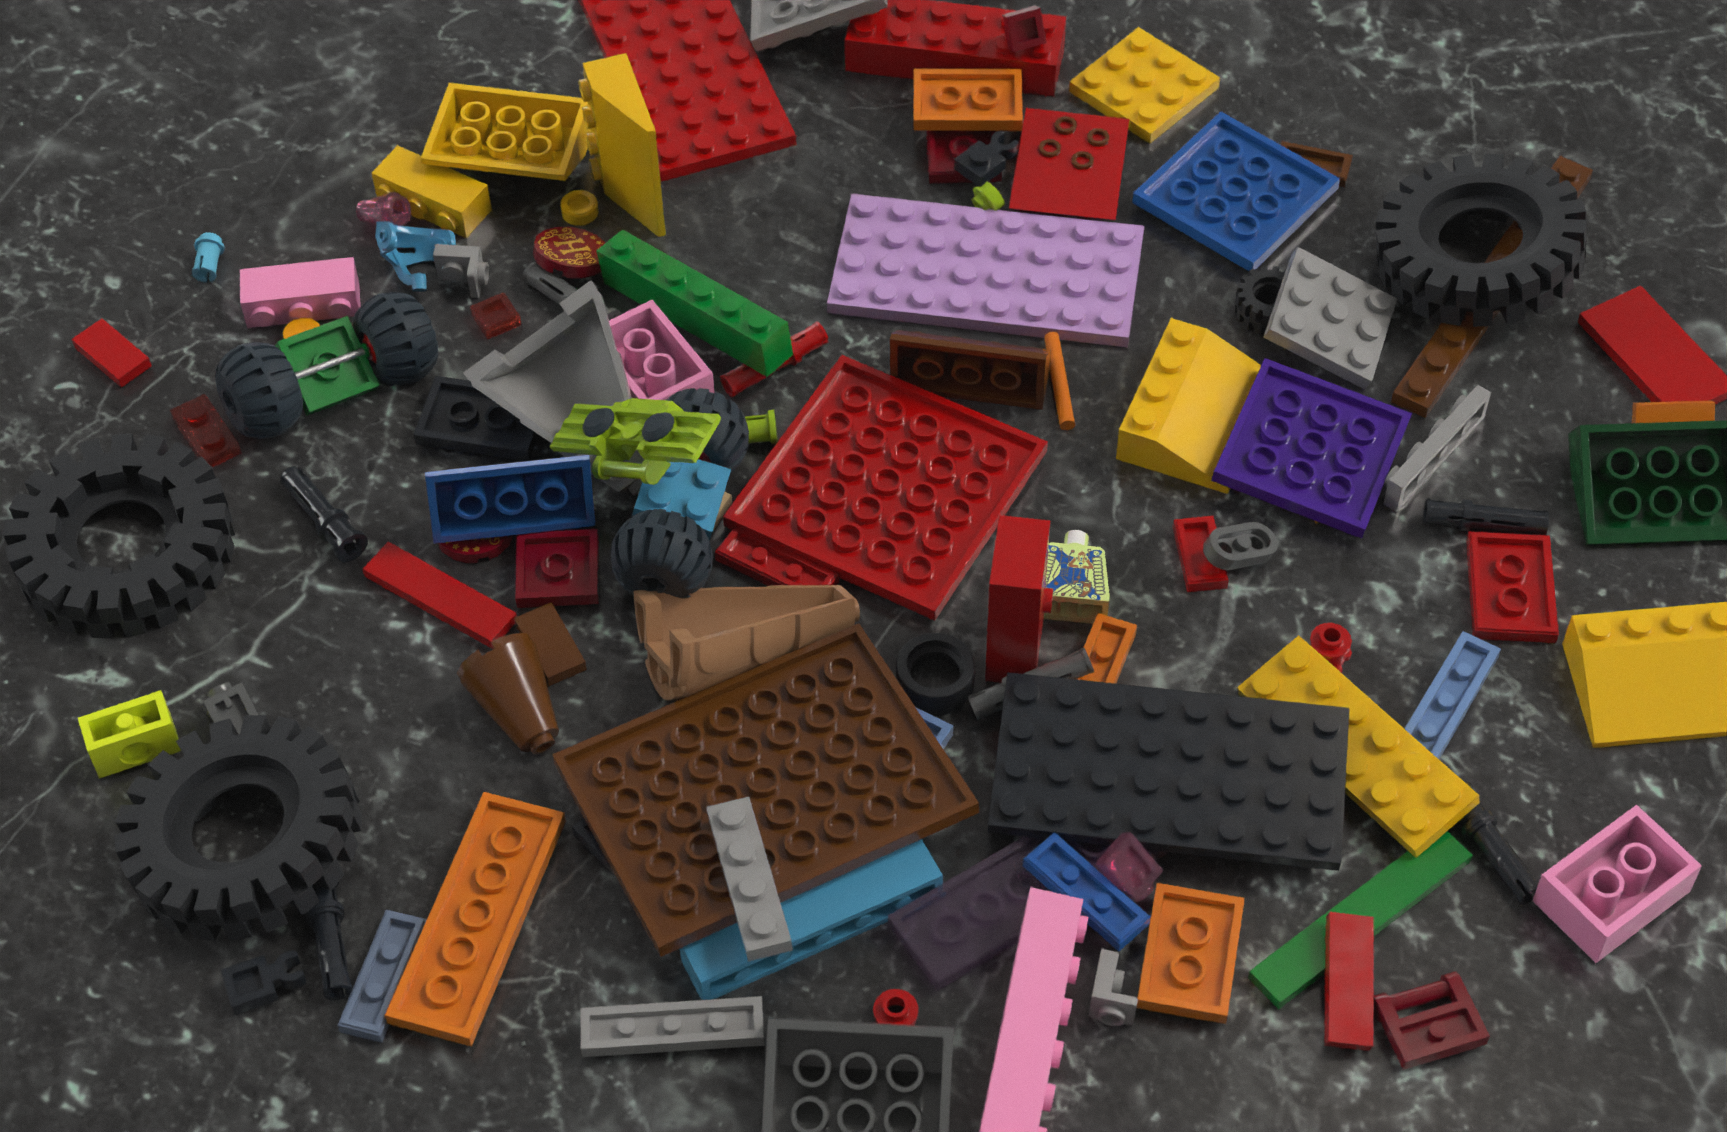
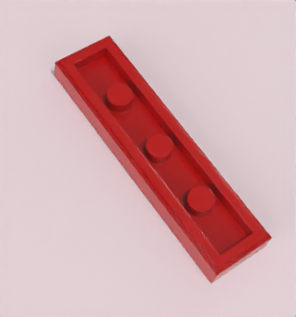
M389 541L363 568L364 576L491 649L494 648L491 642L504 637L515 625L514 618L517 617L516 612Z

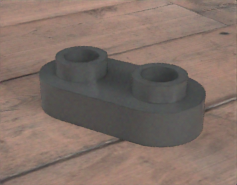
M1257 522L1216 528L1203 544V552L1208 561L1213 566L1223 570L1264 564L1278 548L1275 534L1268 527Z

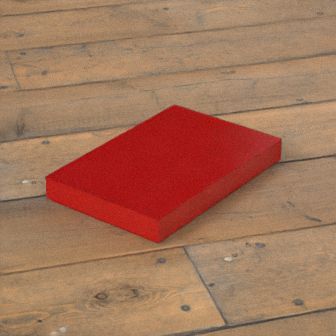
M1468 531L1466 544L1473 636L1484 640L1556 643L1559 631L1550 535Z

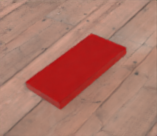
M1641 285L1579 314L1577 321L1579 325L1651 402L1713 401L1716 405L1727 400V375Z

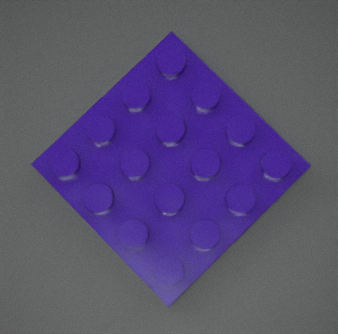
M1264 358L1216 465L1211 481L1362 539L1412 413Z

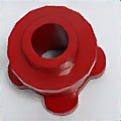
M1323 623L1316 626L1310 636V645L1342 673L1343 663L1350 660L1352 654L1350 649L1352 644L1350 633L1347 629L1335 623Z

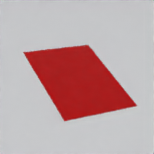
M1026 108L1009 209L1116 220L1130 119ZM1068 116L1075 119L1077 123L1075 132L1067 135L1057 132L1055 122L1060 117ZM1069 122L1059 124L1063 129H1069L1073 126ZM1095 128L1106 130L1109 134V142L1101 147L1091 145L1087 139L1089 131ZM1095 134L1092 136V139L1102 141L1105 137L1102 134ZM1046 139L1056 140L1061 145V151L1055 157H1045L1039 151L1040 143ZM1051 144L1043 147L1047 152H1053L1057 149L1056 146ZM1085 151L1093 156L1094 163L1088 169H1077L1072 165V156L1077 152ZM1078 157L1076 159V162L1079 164H1087L1090 161L1086 157Z

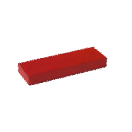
M737 527L732 529L715 551L716 561L767 586L838 585L839 574Z
M1329 912L1326 916L1324 1046L1370 1051L1373 1047L1374 917Z

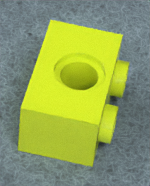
M161 690L78 718L87 752L99 779L150 762L163 750L170 755L181 751L176 742L179 738Z

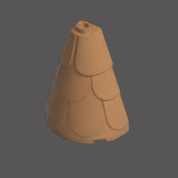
M841 585L700 588L695 593L688 594L691 597L685 599L666 593H656L658 591H634L640 643L645 644V649L648 651V659H646L645 664L656 691L665 700H676L690 696L854 626L855 622H858L860 619V608L857 599Z

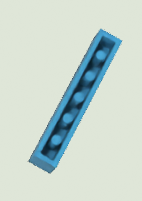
M921 839L781 902L792 941V951L748 961L738 923H735L680 948L681 961L701 1000H712L942 898L943 875Z

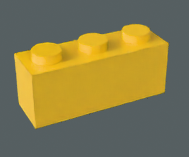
M397 145L371 173L377 199L386 205H393L402 209L415 218L424 219L440 226L444 230H451L467 238L492 210L488 185L448 167L421 164V155Z

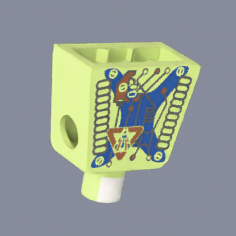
M1068 531L1065 534L1064 543H1049L1046 588H1054L1051 613H1044V619L1093 624L1098 613L1108 616L1110 595L1105 551L1101 547L1088 546L1089 536L1083 531Z

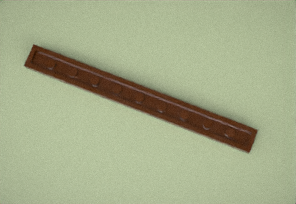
M1559 156L1551 169L1559 173V183L1568 180L1575 187L1577 199L1591 180L1593 169L1562 156ZM1515 220L1484 263L1503 259L1519 247L1523 239V232ZM1493 311V320L1500 311ZM1473 312L1465 313L1460 326L1441 323L1393 391L1391 402L1426 418L1489 326L1473 327Z

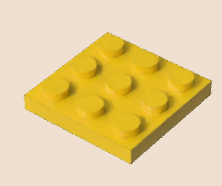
M1138 27L1069 81V92L1107 117L1130 119L1128 130L1151 144L1219 88L1220 77Z

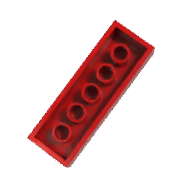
M887 0L888 7L881 9L875 14L851 19L845 37V71L914 79V69H1021L1022 93L1055 96L1065 48L1066 16L1042 14L1047 43L1016 52L1008 50L1002 15L1017 10L933 0Z

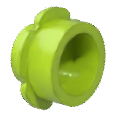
M989 182L973 189L975 197L971 200L975 207L982 208L984 211L987 209L997 211L1005 205L1001 194Z

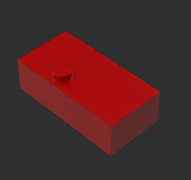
M999 515L989 581L985 681L1001 683V678L1006 677L1007 672L1024 674L1037 668L1044 613H1051L1054 588H1046L1050 520Z

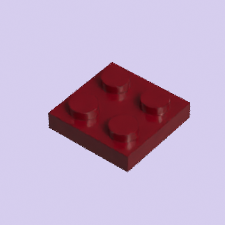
M598 529L518 534L515 591L517 608L541 607L550 602L554 606L599 604Z

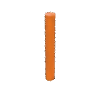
M1049 332L1044 336L1046 349L1051 350L1050 374L1059 425L1062 430H1071L1075 427V420L1058 333Z

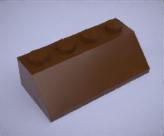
M897 330L891 333L890 375L942 397L1043 410L1049 379L1051 350L1032 346L1003 344L994 341L965 339L956 336L926 334L918 331Z

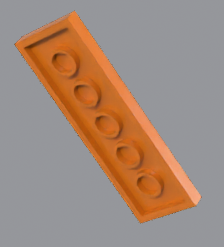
M483 792L385 1013L387 1024L472 1047L566 823L564 812Z

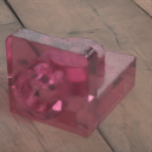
M1131 832L1121 833L1095 863L1108 880L1135 903L1142 901L1153 891V882L1163 872Z

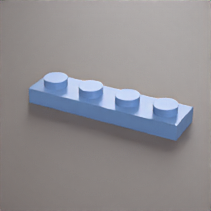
M1462 631L1405 727L1407 732L1438 759H1440L1495 665L1501 648Z

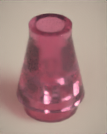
M390 192L369 200H361L357 204L356 214L362 222L374 224L377 221L391 222L394 225L402 226L410 219L411 207L405 197L396 192Z

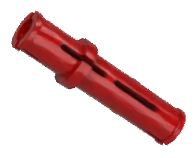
M816 321L806 329L791 336L793 355L772 374L789 364L794 366L800 363L803 356L829 343L824 327ZM742 364L734 370L721 375L720 382L726 393L730 397H734L767 377Z

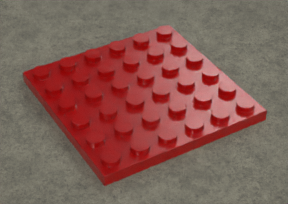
M841 355L724 514L723 523L729 529L737 527L839 574V578L935 621L998 526L999 515L1007 513L1046 454L1048 441Z

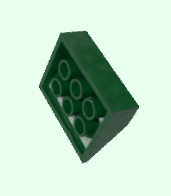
M1727 420L1579 425L1568 433L1570 472L1586 545L1727 541Z

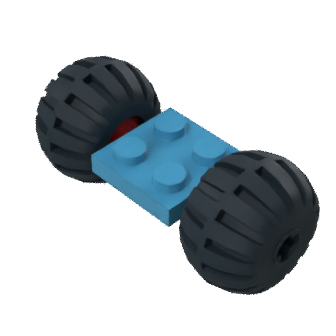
M695 388L684 389L666 399L667 401H673L684 412L719 414L721 420L696 464L670 462V467L657 484L651 485L642 482L632 517L620 527L615 535L611 547V564L614 575L619 584L633 596L636 590L658 591L656 593H666L682 599L689 598L691 596L688 594L695 593L700 588H703L711 574L713 554L710 538L729 475L743 460L749 442V429L743 412L730 398L725 399L723 394L716 391L712 393L709 392V389L703 388L698 390Z

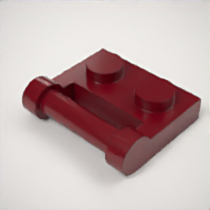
M1456 971L1441 975L1439 981L1389 996L1385 992L1374 995V1016L1378 1022H1381L1403 1070L1487 1045L1490 1038L1460 975ZM1443 998H1447L1452 1002L1403 1018H1399L1397 1012Z

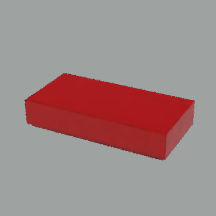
M102 318L72 338L74 348L121 388L152 366L148 356Z
M1214 516L1174 519L1173 532L1187 593L1228 588L1229 579L1227 571L1213 566L1203 552L1204 542L1212 531L1216 529Z

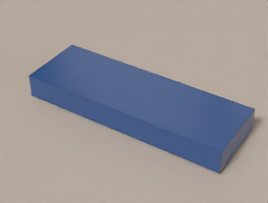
M1056 833L1050 835L1024 858L1023 867L1051 892L1083 899L1080 915L1088 917L1087 924L1118 952L1150 924L1151 917Z

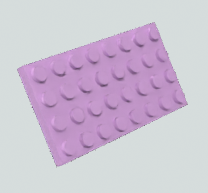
M851 194L828 296L827 313L1044 338L1049 332H1056L1059 334L1060 340L1128 347L1144 226L1004 210L994 211L993 209H987L984 211L982 208Z

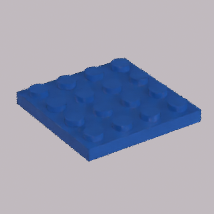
M1219 112L1133 193L1132 203L1249 271L1252 269L1256 270L1338 189L1340 178L1225 113Z

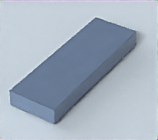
M385 910L352 989L353 991L339 1020L338 1028L340 1033L383 1042L390 1025L387 1024L385 1013L427 919Z

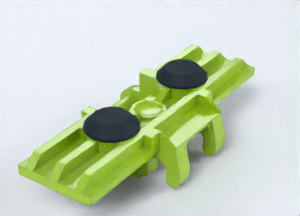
M629 398L622 402H615L613 406L574 404L568 418L564 420L561 429L554 436L550 448L553 451L597 455L592 464V473L596 479L608 480L611 477L641 479L644 484L655 485L670 467V462L696 464L719 425L721 417L719 414L684 412L673 401ZM636 450L644 459L642 463L623 462L624 460H630Z

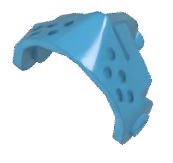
M376 222L375 239L380 248V255L393 265L397 276L404 284L412 286L413 292L427 291L426 274L416 273L411 275L406 266L434 261L435 244L456 245L454 233L451 230L416 228L398 226L391 222ZM396 248H414L415 253H399Z

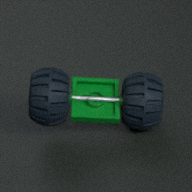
M399 292L380 293L361 305L353 317L352 324L348 316L277 341L275 345L261 342L238 345L227 352L218 362L215 369L216 388L227 417L239 433L249 438H273L292 428L300 418L302 409L306 416L376 390L380 386L378 381L381 384L390 386L418 382L429 374L438 360V341L436 340V333L429 316L426 314L423 306L413 296Z

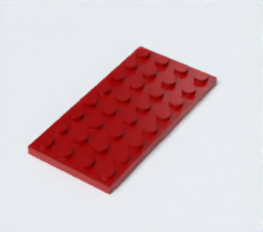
M579 0L604 58L627 54L655 128L660 182L796 146V134L730 0Z

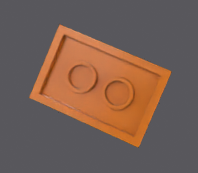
M914 69V130L1022 131L1021 69Z
M1161 883L1156 884L1136 1008L1226 1024L1245 898Z

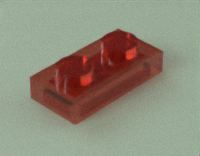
M202 394L170 410L173 421L198 458L202 456L211 467H215L242 453L239 443L206 394Z

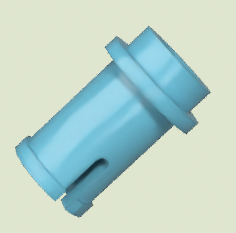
M203 233L194 243L197 253L192 276L198 281L207 282L209 272L208 279L212 282L217 275L216 270L219 256L223 254L225 247L221 237L217 234Z

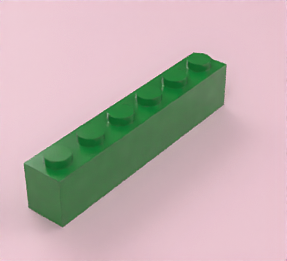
M621 230L596 250L604 284L641 305L653 300L670 322L764 376L768 377L793 355L790 332L786 320L632 234Z

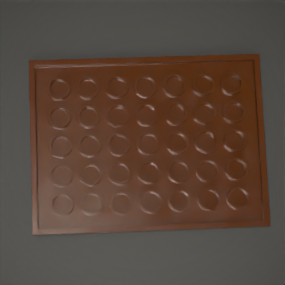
M859 623L552 754L558 772L660 957L737 923L707 815L706 807L750 797L780 903L979 813V802Z

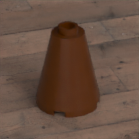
M514 633L492 641L491 644L494 649L483 656L479 649L473 652L461 663L457 671L461 684L522 752H532L536 755L549 750L555 744L554 739L559 734V729L538 649L533 639L526 633Z

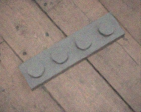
M1477 385L1468 396L1461 395L1453 405L1450 415L1445 420L1440 418L1436 421L1427 440L1424 443L1417 442L1412 447L1406 462L1401 467L1395 466L1392 468L1384 482V486L1387 487L1384 505L1397 512L1485 417L1491 395L1490 391Z
M750 797L706 807L748 961L792 951L791 937Z
M762 996L580 1008L582 1057L764 1046Z

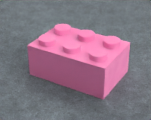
M653 300L609 320L617 351L622 357L632 398L666 400L678 391L691 388L696 390L699 388L709 389V392L714 393L712 371Z
M1635 805L1543 873L1532 901L1597 963L1691 891L1702 865L1638 805Z

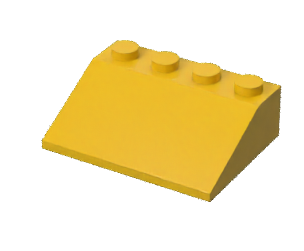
M627 54L583 63L584 79L579 80V88L583 102L588 103V106L582 107L586 128L591 129V133H587L585 136L589 153L594 155V159L589 160L592 178L594 181L600 180L605 195L658 237L665 236L656 132Z
M449 83L420 158L421 164L565 181L584 158L588 149L585 134L591 133V129L586 128L582 107L588 106V103L583 102V99L578 97Z
M1171 318L1119 428L1116 459L1229 494L1231 488L1213 482L1211 479L1261 365L1209 329Z
M1727 602L1571 616L1562 645L1593 748L1727 736Z

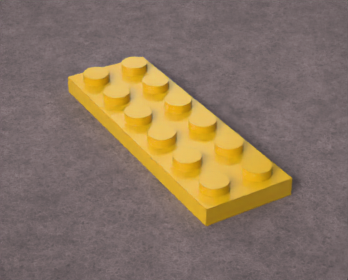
M1299 635L1237 687L1240 697L1350 708L1345 793L1415 858L1480 803L1479 794Z

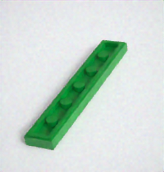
M1448 831L1417 858L1407 851L1249 971L1248 979L1279 1010L1325 974L1326 916L1329 912L1374 917L1375 936L1471 862L1473 855Z

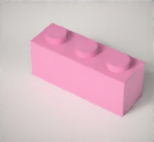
M354 257L240 269V304L247 328L288 324L298 318H310L317 321L340 319L345 316L354 317L356 311L360 308V284Z

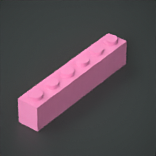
M1030 887L979 1132H1047V1128L1040 1127L1039 1124L1042 1111L1050 1112L1056 1085L1048 1083L1050 1067L1059 1068L1064 1042L1056 1040L1059 1025L1067 1026L1071 1011L1072 999L1064 998L1067 983L1075 985L1080 964V958L1072 955L1075 942L1083 944L1088 923V917L1080 915L1083 899Z

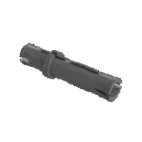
M1083 647L1076 652L1024 674L1077 679L1094 673V669ZM1007 676L1001 678L1002 682L973 695H968L978 721L1003 710Z

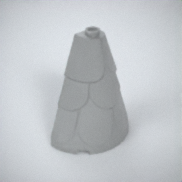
M592 280L559 303L564 312L503 355L494 350L463 372L474 388L520 419V423L551 443L556 433L561 429L564 420L571 413L574 404L613 406L615 402H622L632 398L622 357L616 348L603 297ZM636 450L630 460H624L623 462L642 463L644 459ZM562 452V455L565 457L587 455ZM589 455L592 475V464L597 455ZM611 477L608 480H601L619 493L625 494L630 491L633 496L639 494L642 485L641 479Z

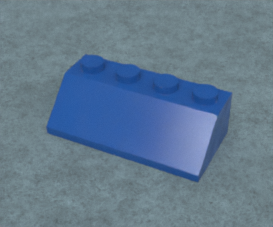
M589 455L425 472L434 544L595 526Z

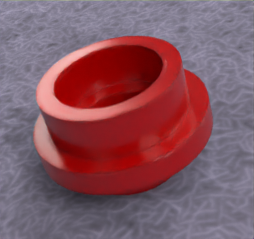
M887 990L881 993L874 1002V1019L876 1023L914 1025L918 1018V1003L913 995L905 990ZM893 1005H899L904 1008L899 1013H892L888 1010Z

